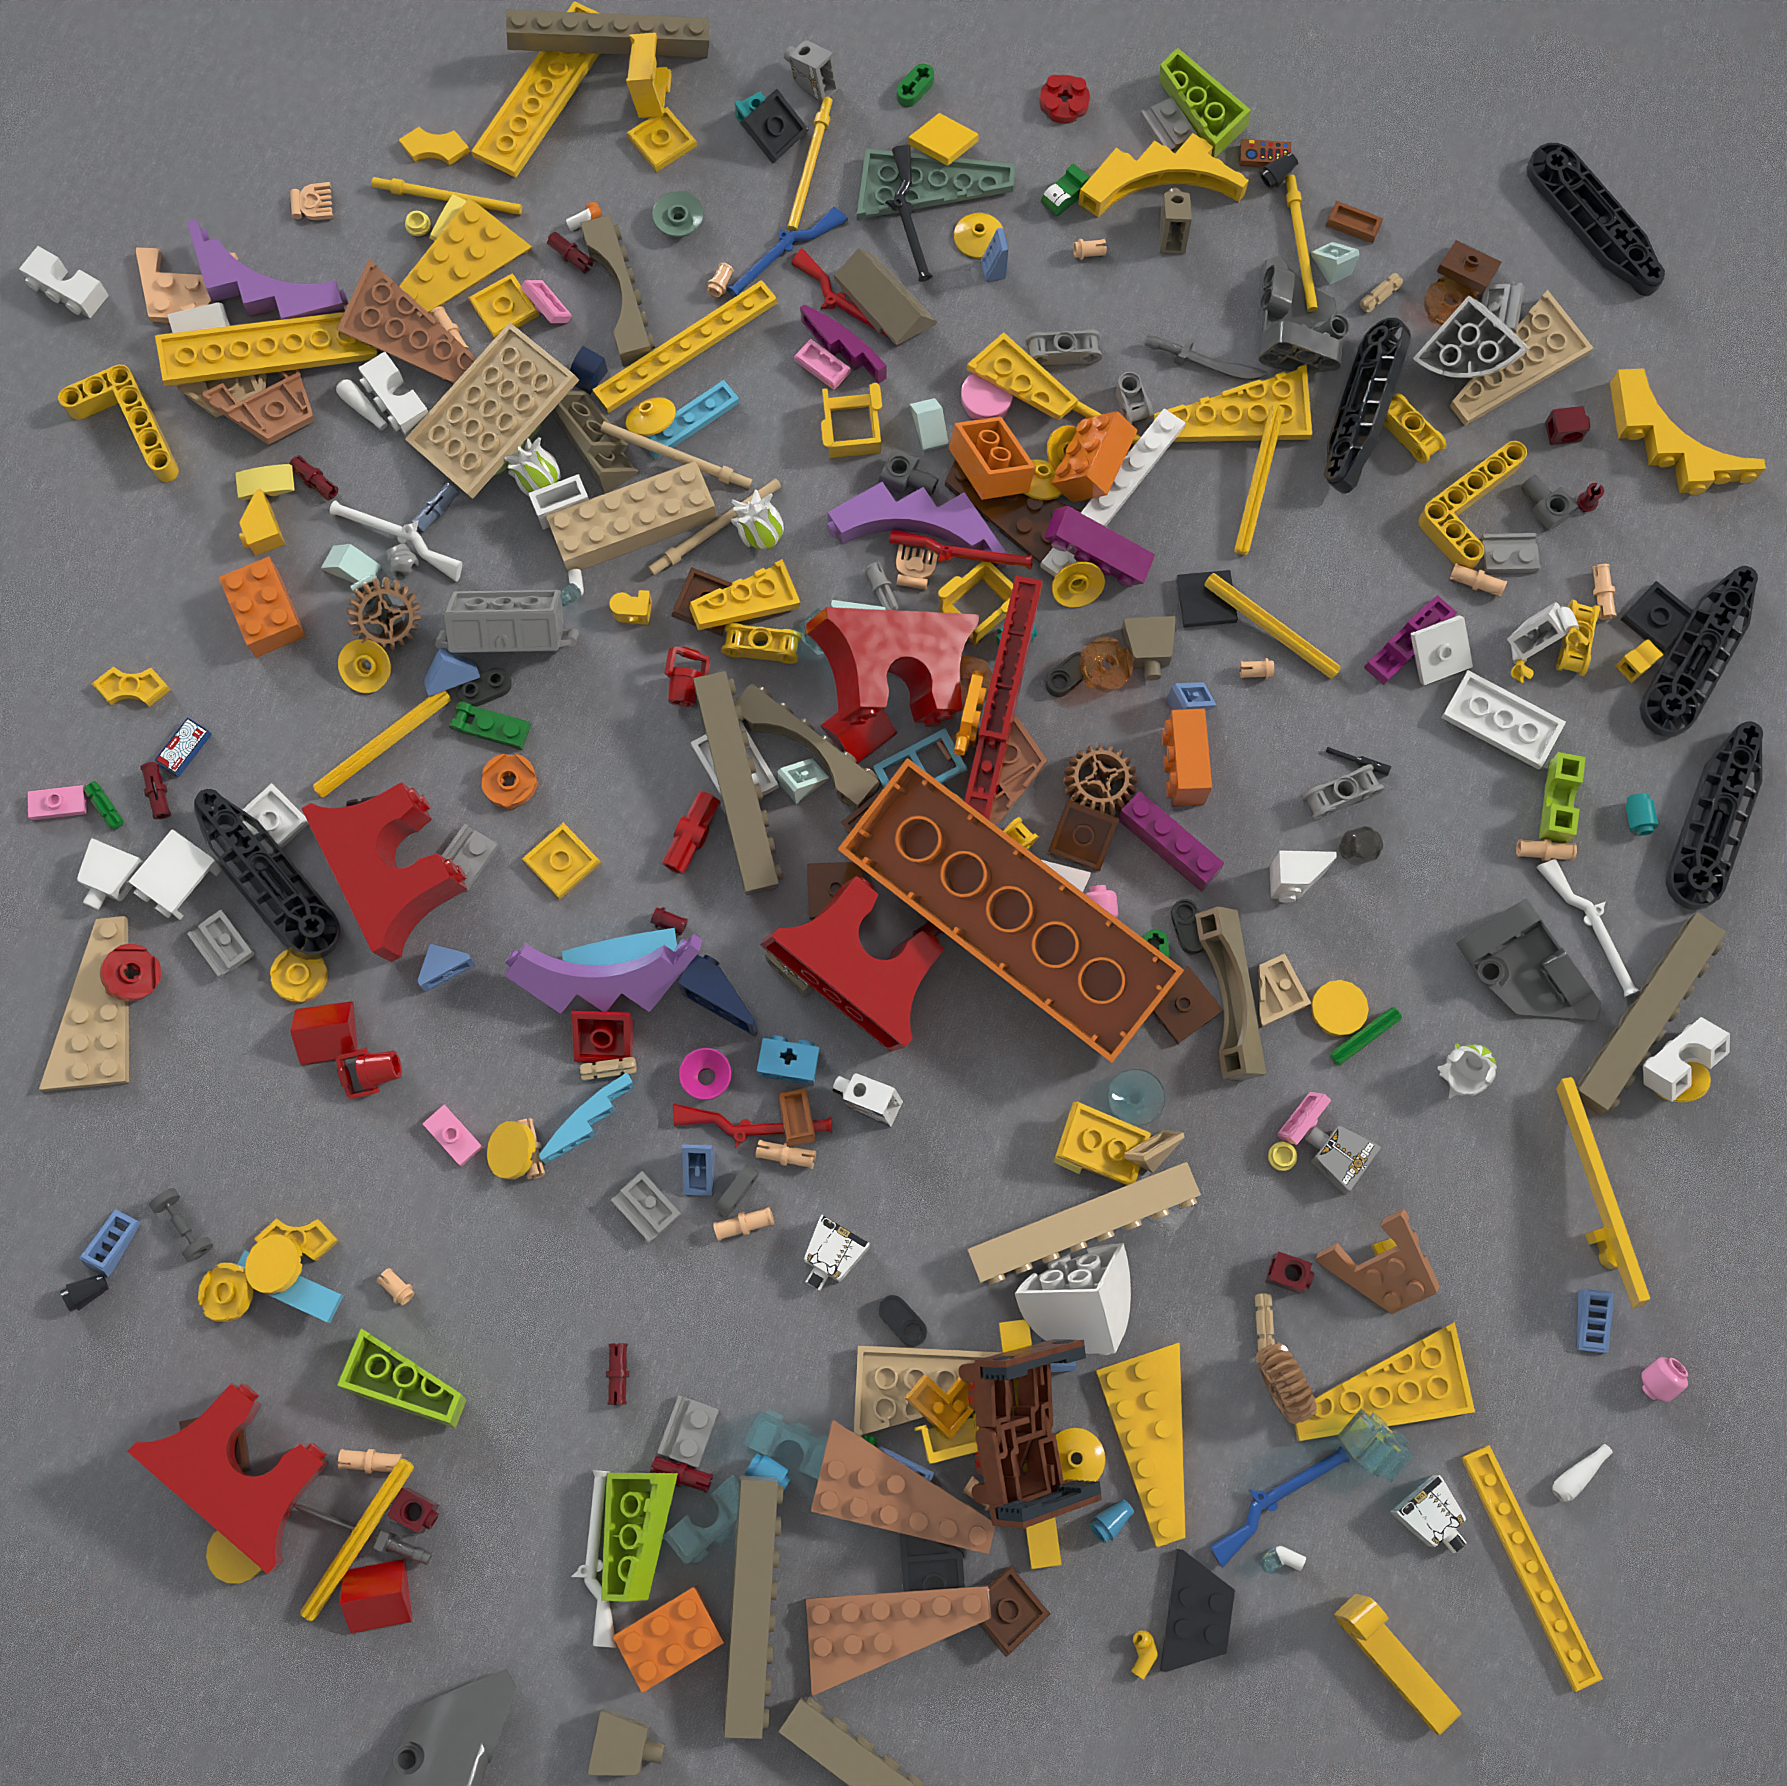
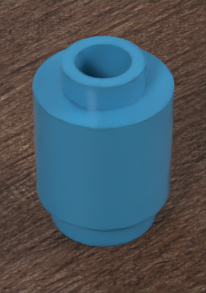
M758 1453L744 1474L746 1476L776 1477L778 1486H783V1492L791 1480L787 1476L789 1469L767 1455L762 1457Z

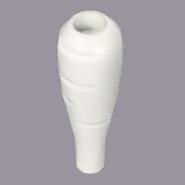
M344 379L338 383L336 391L344 402L372 422L380 431L387 427V422L378 414L372 403L354 382Z
M1603 1444L1593 1454L1559 1476L1552 1486L1554 1495L1562 1502H1569L1577 1497L1602 1463L1613 1453L1610 1447Z

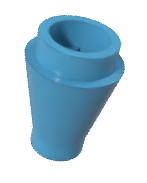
M1121 1499L1115 1505L1093 1516V1521L1089 1524V1527L1101 1542L1113 1541L1128 1519L1134 1514V1510L1125 1499Z

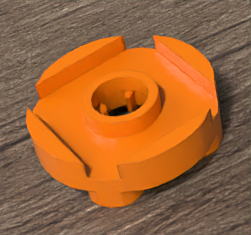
M518 754L497 755L487 762L482 771L481 786L484 794L494 805L503 807L506 810H512L525 804L531 799L538 787L536 772L532 764L525 757ZM509 775L510 778L511 775L516 776L515 783L512 786H503L505 783L503 778Z

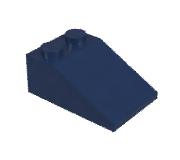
M697 954L678 981L683 996L755 1037L758 1033L755 1020L722 969L718 967L719 962L706 954L704 957Z

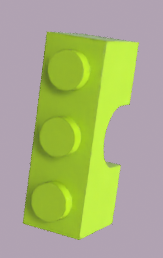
M1558 752L1549 761L1539 840L1551 839L1552 842L1568 843L1577 835L1580 809L1574 808V801L1577 790L1583 783L1586 757Z

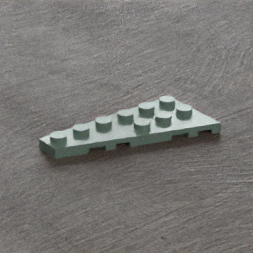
M866 148L857 220L899 212L892 210L890 206L885 204L887 200H894L895 194L902 183L892 151ZM911 153L912 185L905 199L906 202L912 204V210L1013 192L1016 164L957 158L950 165L946 166L926 154Z

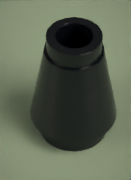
M1288 152L1286 155L1263 166V171L1259 173L1260 178L1269 189L1279 187L1295 166L1299 164L1293 153Z
M100 1274L66 1284V1288L61 1290L60 1293L70 1312L75 1309L80 1311L105 1291L109 1290V1286L104 1276Z

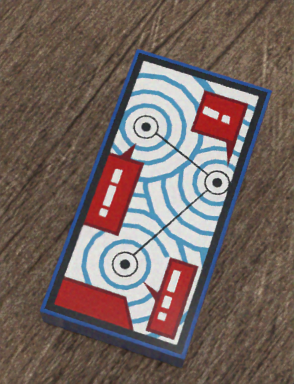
M187 717L154 761L179 777L212 733Z

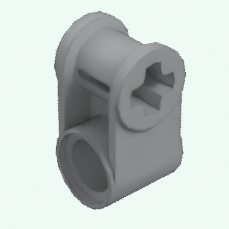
M1134 372L1123 373L1119 377L1115 392L1122 416L1131 424L1142 419L1152 420L1153 408L1146 395L1141 378ZM1124 386H1129V387L1133 388V390H1132V391H1128V390L1124 389L1123 387H1124Z

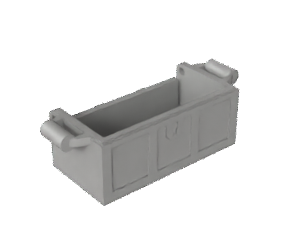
M559 590L453 592L444 613L446 631L442 630L439 632L435 646L438 649L448 648L451 653L557 651L562 646L574 647L577 643L579 632L575 628L564 629L562 596ZM567 636L566 640H562V637Z

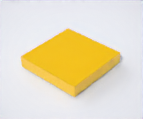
M668 107L664 108L663 116L650 117L627 132L629 141L656 173L697 147L696 140Z
M938 113L908 137V145L948 166L978 142L979 134Z
M513 273L468 297L470 304L494 339L509 322L516 328H519L540 316L530 298L520 288L521 285Z
M564 822L522 858L523 862L559 900L601 864L600 860Z

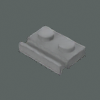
M1173 97L1151 106L1147 111H1141L1140 119L1154 140L1161 145L1167 146L1170 150L1174 149L1176 151L1180 149L1192 133L1198 135Z
M1518 283L1516 286H1511V284L1488 285L1482 297V304L1514 333H1517L1524 293L1523 283Z
M1536 533L1483 534L1480 540L1484 546V554L1482 556L1484 574L1537 573L1540 569L1538 546L1535 540Z
M464 824L442 856L445 859L450 858L455 866L460 865L467 877L464 883L469 890L499 845Z
M219 910L199 924L197 929L187 933L220 979L224 978V975L229 971L235 970L255 955L223 910Z
M643 1171L611 1199L649 1243H652L659 1234L665 1231L682 1215Z
M678 1395L657 1453L699 1468L720 1410Z

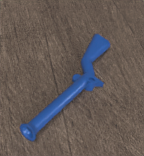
M833 207L809 230L791 231L788 233L780 229L779 242L733 286L727 287L728 293L733 298L736 297L784 251H792L793 242L815 239L848 220L846 215Z
M1340 1446L1334 1454L1266 1494L1263 1491L1249 1489L1254 1501L1250 1505L1246 1525L1209 1546L1221 1568L1229 1562L1256 1532L1262 1510L1267 1508L1269 1511H1275L1278 1507L1277 1501L1341 1463L1350 1462L1343 1448Z

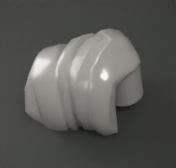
M407 543L399 544L386 551L391 573L397 576V571L402 572L405 576H409L412 574V564H415L417 567L419 566L417 556L411 552Z

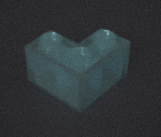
M1360 1409L1339 1433L1338 1437L1357 1462L1376 1477L1382 1475L1389 1482H1392L1414 1457V1454L1407 1446L1410 1442L1397 1430L1392 1432L1387 1427L1388 1424L1376 1413L1373 1412L1369 1415Z

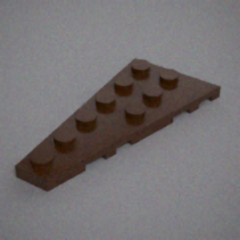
M956 459L945 479V486L956 496L965 492L976 510L981 513V517L987 522H992L999 528L1000 533L1028 556L1033 554V558L1041 564L1053 548L1051 546L1052 543L1044 539L1054 511L1069 505L1054 499H1033L1024 493L982 500Z

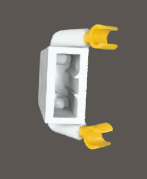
M1555 602L1527 619L1508 637L1507 640L1511 644L1513 663L1516 664L1511 670L1513 678L1521 683H1524V676L1531 679L1534 674L1533 670L1524 665L1527 658L1564 637L1566 634H1568L1566 642L1575 651H1578L1577 644L1580 641L1586 646L1588 645L1589 640L1579 631V625L1570 608L1560 607Z

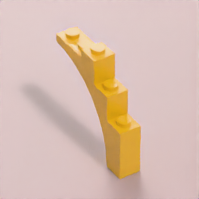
M1192 133L1176 153H1173L1167 146L1161 145L1154 140L1137 161L1130 154L1115 148L1080 189L1078 204L1099 218L1111 205L1125 196L1144 188L1164 184H1187L1205 187L1240 202L1245 196L1249 180L1241 173L1235 172L1226 166L1220 159L1212 157L1213 146L1204 138H1200Z
M1619 369L1612 378L1610 388L1618 439L1638 440L1644 438L1649 466L1659 465V467L1666 468L1675 465L1679 493L1699 495L1706 492L1713 482L1717 485L1740 481L1743 484L1756 481L1766 469L1764 459L1742 458L1724 454L1704 446L1686 435L1667 417L1658 405L1649 387L1645 369Z

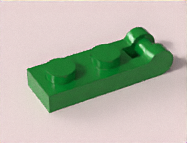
M458 701L455 708L457 713L455 718L451 719L450 729L523 750L531 728L530 722ZM467 716L474 718L472 725L465 723Z

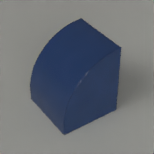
M584 346L577 353L570 368V371L579 379L575 386L590 395L593 392L592 389L597 387L608 372L605 358Z

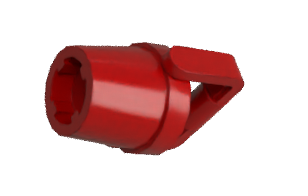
M676 646L668 650L665 675L669 678V703L682 707L695 706L697 695L693 678L708 675L710 658L707 655L685 646ZM676 654L694 661H701V671L685 667H674Z
M367 1048L342 1053L336 1058L337 1073L341 1086L344 1087L346 1096L350 1099L380 1092L379 1085L399 1079L402 1075L401 1061L395 1051L370 1053ZM357 1056L356 1072L359 1082L365 1090L354 1092L353 1082L349 1069L346 1066L345 1058Z

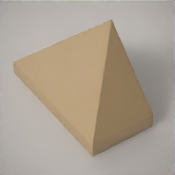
M1162 1130L1125 1152L1124 1157L1126 1160L1153 1173L1185 1138L1184 1133Z

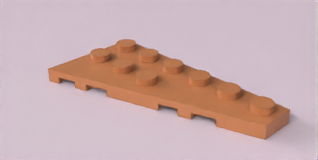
M368 259L337 330L344 335L455 384L477 358L387 274L377 267L373 261Z
M988 1586L806 1599L812 1696L990 1619Z

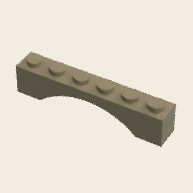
M608 215L581 222V227L590 258L611 274L622 293V309L613 333L622 366L626 367L650 353L651 349L655 348L652 334H646L644 328L649 325L645 311H639L638 305L642 304L638 289L633 290L631 283H635L632 268H626L625 262L629 261L625 246H619L618 240H622L618 224L613 225L611 216Z
M751 683L734 702V705H740L743 717L741 722L753 733L782 735L799 742L813 752L828 770L837 798L854 811L879 790L878 776L867 767L863 769L856 764V759L850 753L839 751L835 747V743L828 736L822 735L821 737L813 731L814 727L803 718L799 720L793 715L790 707L782 702L778 704L774 701L771 693L764 687L760 686L757 688Z
M1215 907L1197 913L1195 917L1199 940L1215 969L1223 998L1224 1031L1219 1048L1223 1079L1244 1081L1266 1075L1238 910Z

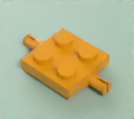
M975 670L972 672L971 681L967 687L968 695L960 731L956 734V744L953 750L956 755H964L965 751L968 750L969 742H975L987 689L982 688L983 673L981 671Z

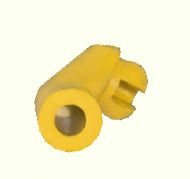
M1139 1630L1133 1635V1643L1139 1658L1131 1672L1144 1680L1154 1664L1158 1652L1152 1635L1147 1631Z

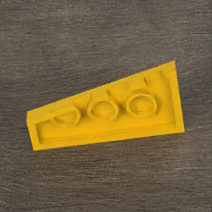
M1004 332L967 364L968 371L1058 421L1078 404V399Z
M781 559L768 569L762 568L755 571L753 576L744 580L738 579L732 582L731 586L723 590L719 588L691 601L689 608L697 629L702 630L799 609L801 602L783 559Z

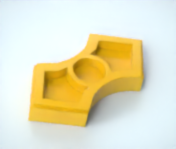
M417 127L399 139L400 145L414 162L435 158L444 161L450 166L470 153L469 147L455 130L438 135L428 133Z
M113 666L92 683L110 705L124 699H136L150 707L171 690L152 668L137 674H127Z
M276 1218L254 1238L258 1243L261 1239L270 1235H283L295 1241L302 1253L314 1261H318L339 1241L319 1219L305 1226L291 1227Z

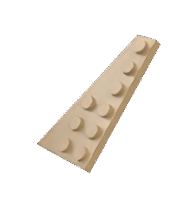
M1548 289L1536 305L1530 309L1524 319L1518 323L1517 333L1515 334L1530 349L1508 367L1493 374L1472 378L1452 401L1450 407L1464 426L1592 352L1593 346Z
M125 916L95 920L39 1090L42 1092L129 1083V1001L109 996L100 979V967L106 956L118 946L128 944V919ZM127 966L126 971H123L124 975H126L127 977H128V966Z
M858 1346L854 1433L860 1436L922 1418L923 1416L905 1397L923 1375L930 1377L946 1393L958 1379L959 1367L962 1364L975 1363V1360L1002 1352Z

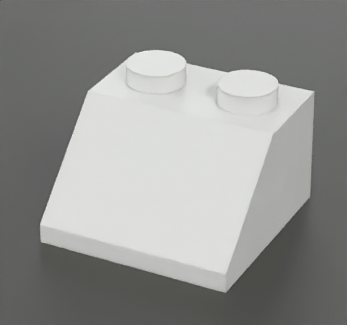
M1279 851L1270 865L1271 899H1279V902L1290 903L1299 899L1326 873L1337 857L1336 852Z

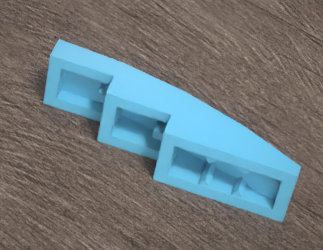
M675 928L634 934L562 951V958L566 962L596 966L612 965L638 959L663 945L674 951L677 947Z
M625 1073L602 1088L566 1120L539 1154L540 1159L545 1164L596 1136L591 1125L616 1112L611 1101L636 1088L629 1074Z
M244 1250L237 1264L245 1268L247 1256L250 1252ZM299 1275L296 1282L287 1291L277 1292L269 1296L330 1323L344 1295Z

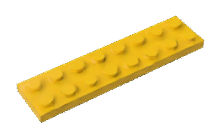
M575 1L567 11L599 13ZM540 51L472 149L473 157L517 178L600 54Z
M344 312L155 335L164 386L372 360L378 355L375 348L344 335L337 330Z

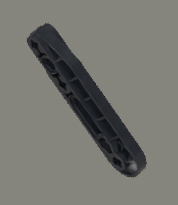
M1546 143L1539 146L1532 153L1526 167L1527 176L1532 185L1605 269L1630 284L1639 295L1650 296L1656 292L1664 280L1665 270L1659 263L1647 234L1571 148L1560 143Z
M1396 317L1383 319L1373 325L1360 342L1327 442V464L1324 470V477L1335 490L1342 494L1351 492L1357 486L1363 466L1378 443L1407 354L1411 333L1409 328ZM1402 327L1401 336L1397 339L1395 336L1396 332Z
M1741 566L1734 569L1694 606L1692 613L1689 615L1688 620L1673 643L1640 704L1641 719L1653 733L1663 737H1676L1685 733L1697 720L1750 625L1758 581V574L1752 567ZM1707 597L1713 602L1708 612L1699 609L1702 601ZM1694 615L1701 622L1696 633L1687 630ZM1738 616L1744 617L1741 631L1733 625ZM1726 637L1735 639L1729 652L1721 647ZM1681 638L1689 643L1684 654L1675 651ZM1696 647H1699L1692 663L1687 668V674L1684 673L1683 670ZM1706 652H1708V655L1704 660L1701 668L1699 669L1697 675L1695 676V678H1693L1691 674L1695 673L1702 657L1705 655ZM1714 658L1724 661L1717 674L1709 668ZM1669 659L1677 664L1672 675L1663 673ZM1703 679L1712 682L1705 695L1698 690ZM1686 706L1690 707L1691 713H1683ZM1679 716L1685 726L1682 729H1677L1673 724Z
M1748 721L1738 725L1704 765L1666 874L1665 883L1669 895L1684 908L1692 910L1705 909L1718 901L1726 889L1762 784L1763 730L1755 722ZM1734 757L1739 759L1741 765L1735 762ZM1715 758L1720 760L1716 774L1709 772L1712 761ZM1751 772H1754L1753 789L1747 786ZM1705 781L1712 784L1708 798L1700 796ZM1743 796L1750 798L1745 813L1738 809ZM1697 805L1704 808L1699 822L1692 820ZM1715 812L1714 817H1713L1714 819H1713V822H1712L1710 831H1709L1708 834H1707L1708 841H1707V843H1706V842H1704V839H1705V836H1706V833H1707L1709 824H1710V822H1711L1713 813ZM1723 815H1724V819H1723V822H1722V824H1721V827H1720V830H1719V833H1718V836H1717L1715 845H1712V844H1711V843H1712V840H1714V839L1716 838L1717 830H1718L1720 821L1722 820ZM1734 820L1741 821L1736 837L1730 834ZM1688 829L1695 832L1691 846L1684 845ZM1726 844L1733 845L1728 861L1722 859ZM1680 853L1684 854L1683 857H1681L1680 859H1678ZM1713 877H1716L1717 882H1713ZM1706 889H1709L1714 896L1711 902H1708L1701 895ZM1687 896L1693 897L1692 902L1687 900Z
M201 790L194 800V813L211 857L285 948L294 956L305 960H317L330 954L335 949L340 936V923L333 911L257 819L222 797L216 790ZM243 821L253 826L259 833L253 835ZM221 825H229V826H231L232 828H230V829H222V828H220L219 826H221ZM211 840H215L225 852L223 855L220 856L215 851ZM265 840L276 854L270 856L260 842ZM232 860L242 874L237 877L226 862ZM282 860L293 875L287 877L277 863ZM249 881L259 895L254 898L243 883ZM299 881L310 896L304 897L294 883ZM283 890L288 895L287 898L283 895ZM276 896H279L283 901L280 902ZM266 902L276 914V917L271 919L260 904ZM281 923H283V924H282V932H281V930L277 927V925H279V924H281ZM325 926H334L336 933L324 935ZM323 940L327 948L321 950L319 945Z

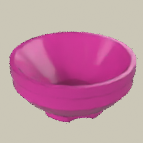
M701 1048L692 1051L682 1061L679 1070L680 1083L687 1094L699 1100H712L722 1095L728 1088L732 1075L731 1066L727 1058L712 1048ZM705 1069H710L715 1073V1080L710 1085H703L698 1080L700 1072Z

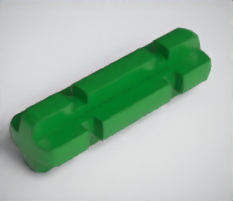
M95 781L84 787L85 793L90 797L91 802L101 817L104 818L107 826L111 830H117L123 826L124 820L117 813L107 795L104 794L101 786Z

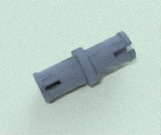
M446 482L432 500L429 498L425 502L426 506L411 522L419 520L417 529L424 533L438 516L442 517L445 514L444 510L459 495L458 491Z

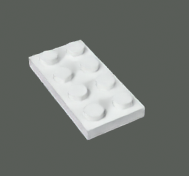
M1469 670L1464 675L1441 717L1538 770L1546 761L1566 723Z

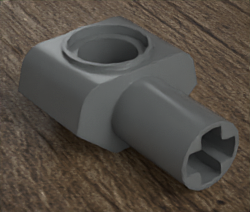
M894 448L880 474L879 483L883 482L885 486L901 493L908 486L916 490L924 487L928 495L932 496L939 479L917 470L919 458ZM900 469L903 470L904 473L897 474L894 471Z
M1536 475L1531 476L1521 486L1536 503L1531 512L1548 530L1560 525L1579 508V505L1562 487L1551 492Z

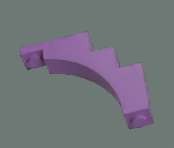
M197 219L187 222L205 287L212 302L241 295L249 317L279 310L281 320L345 312L344 306L348 305V300L344 289H338L336 280L325 283L299 284L266 277L235 259L224 248L218 238L210 240L207 229H201Z
M880 482L828 512L827 529L833 538L838 537L842 544L866 534L891 531L894 528L935 536L956 547L1006 553L965 492L937 507L924 487L896 502L883 482ZM992 563L998 570L1006 566V564Z
M693 933L687 941L682 939L674 951L663 945L638 959L624 963L596 966L559 960L539 952L525 943L520 951L514 949L505 963L509 966L504 976L560 1014L577 994L601 1011L607 1012L621 993L650 1012L699 953L703 939Z

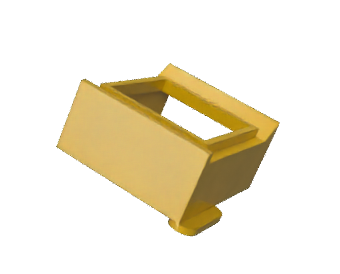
M657 34L629 35L632 47L626 82L638 117H661L664 113L666 93H670L672 74L671 70L667 67L656 68Z
M878 383L869 384V394L828 398V389H822L825 419L821 422L823 445L828 447L829 458L881 453L878 410L882 408L880 385ZM869 407L873 438L834 442L831 411Z
M982 561L963 578L956 576L951 579L938 592L940 597L938 611L940 613L962 614L953 604L981 580L1005 602L971 632L968 640L974 646L1006 618L1013 583L991 562Z
M972 1414V1418L964 1422L951 1440L945 1438L936 1428L928 1429L927 1425L914 1428L915 1431H920L926 1458L930 1464L978 1452L976 1433L979 1426H976L975 1414Z

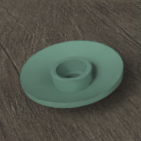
M674 191L663 195L653 208V221L656 227L663 234L671 237H684L692 234L700 227L704 217L700 201L692 194L683 191Z

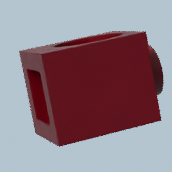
M1584 406L1553 409L1545 421L1550 445L1576 443L1583 440L1590 430V418L1586 416Z
M1278 1251L1273 1254L1265 1282L1300 1294L1304 1292L1305 1288L1309 1289L1314 1277V1272L1310 1271L1312 1263ZM1287 1266H1292L1297 1270L1298 1278L1296 1281H1290L1285 1276Z
M401 1488L386 1516L417 1533H424L426 1529L430 1530L435 1524L439 1515L436 1512L439 1504L410 1488ZM414 1503H418L422 1508V1515L416 1521L409 1515V1509Z

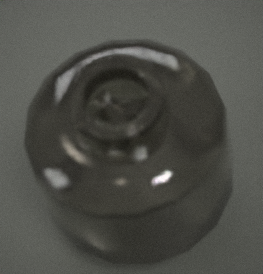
M1367 826L1345 832L1339 845L1341 856L1355 866L1378 859L1383 849V841L1380 834Z

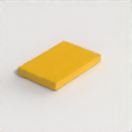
M1073 1102L1055 1157L1127 1186L1136 1182L1140 1166L1126 1160L1124 1153L1149 1139L1151 1133L1082 1103Z

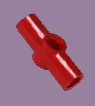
M699 791L687 815L683 816L678 822L673 835L674 840L662 861V865L669 870L684 875L696 850L701 849L709 834V825L721 804V801L714 795Z

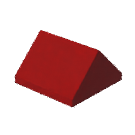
M884 709L878 712L877 716L866 720V723L862 725H850L849 721H839V712L821 724V728L842 752L847 751L856 759V764H859L897 734Z
M353 1001L295 1010L290 1033L300 1065L335 1061L342 1053L358 1050Z
M572 1011L574 1062H599L613 1059L623 1061V1058L632 1057L634 1020L630 1013Z
M406 1559L347 1570L342 1580L339 1604L350 1634L413 1622Z

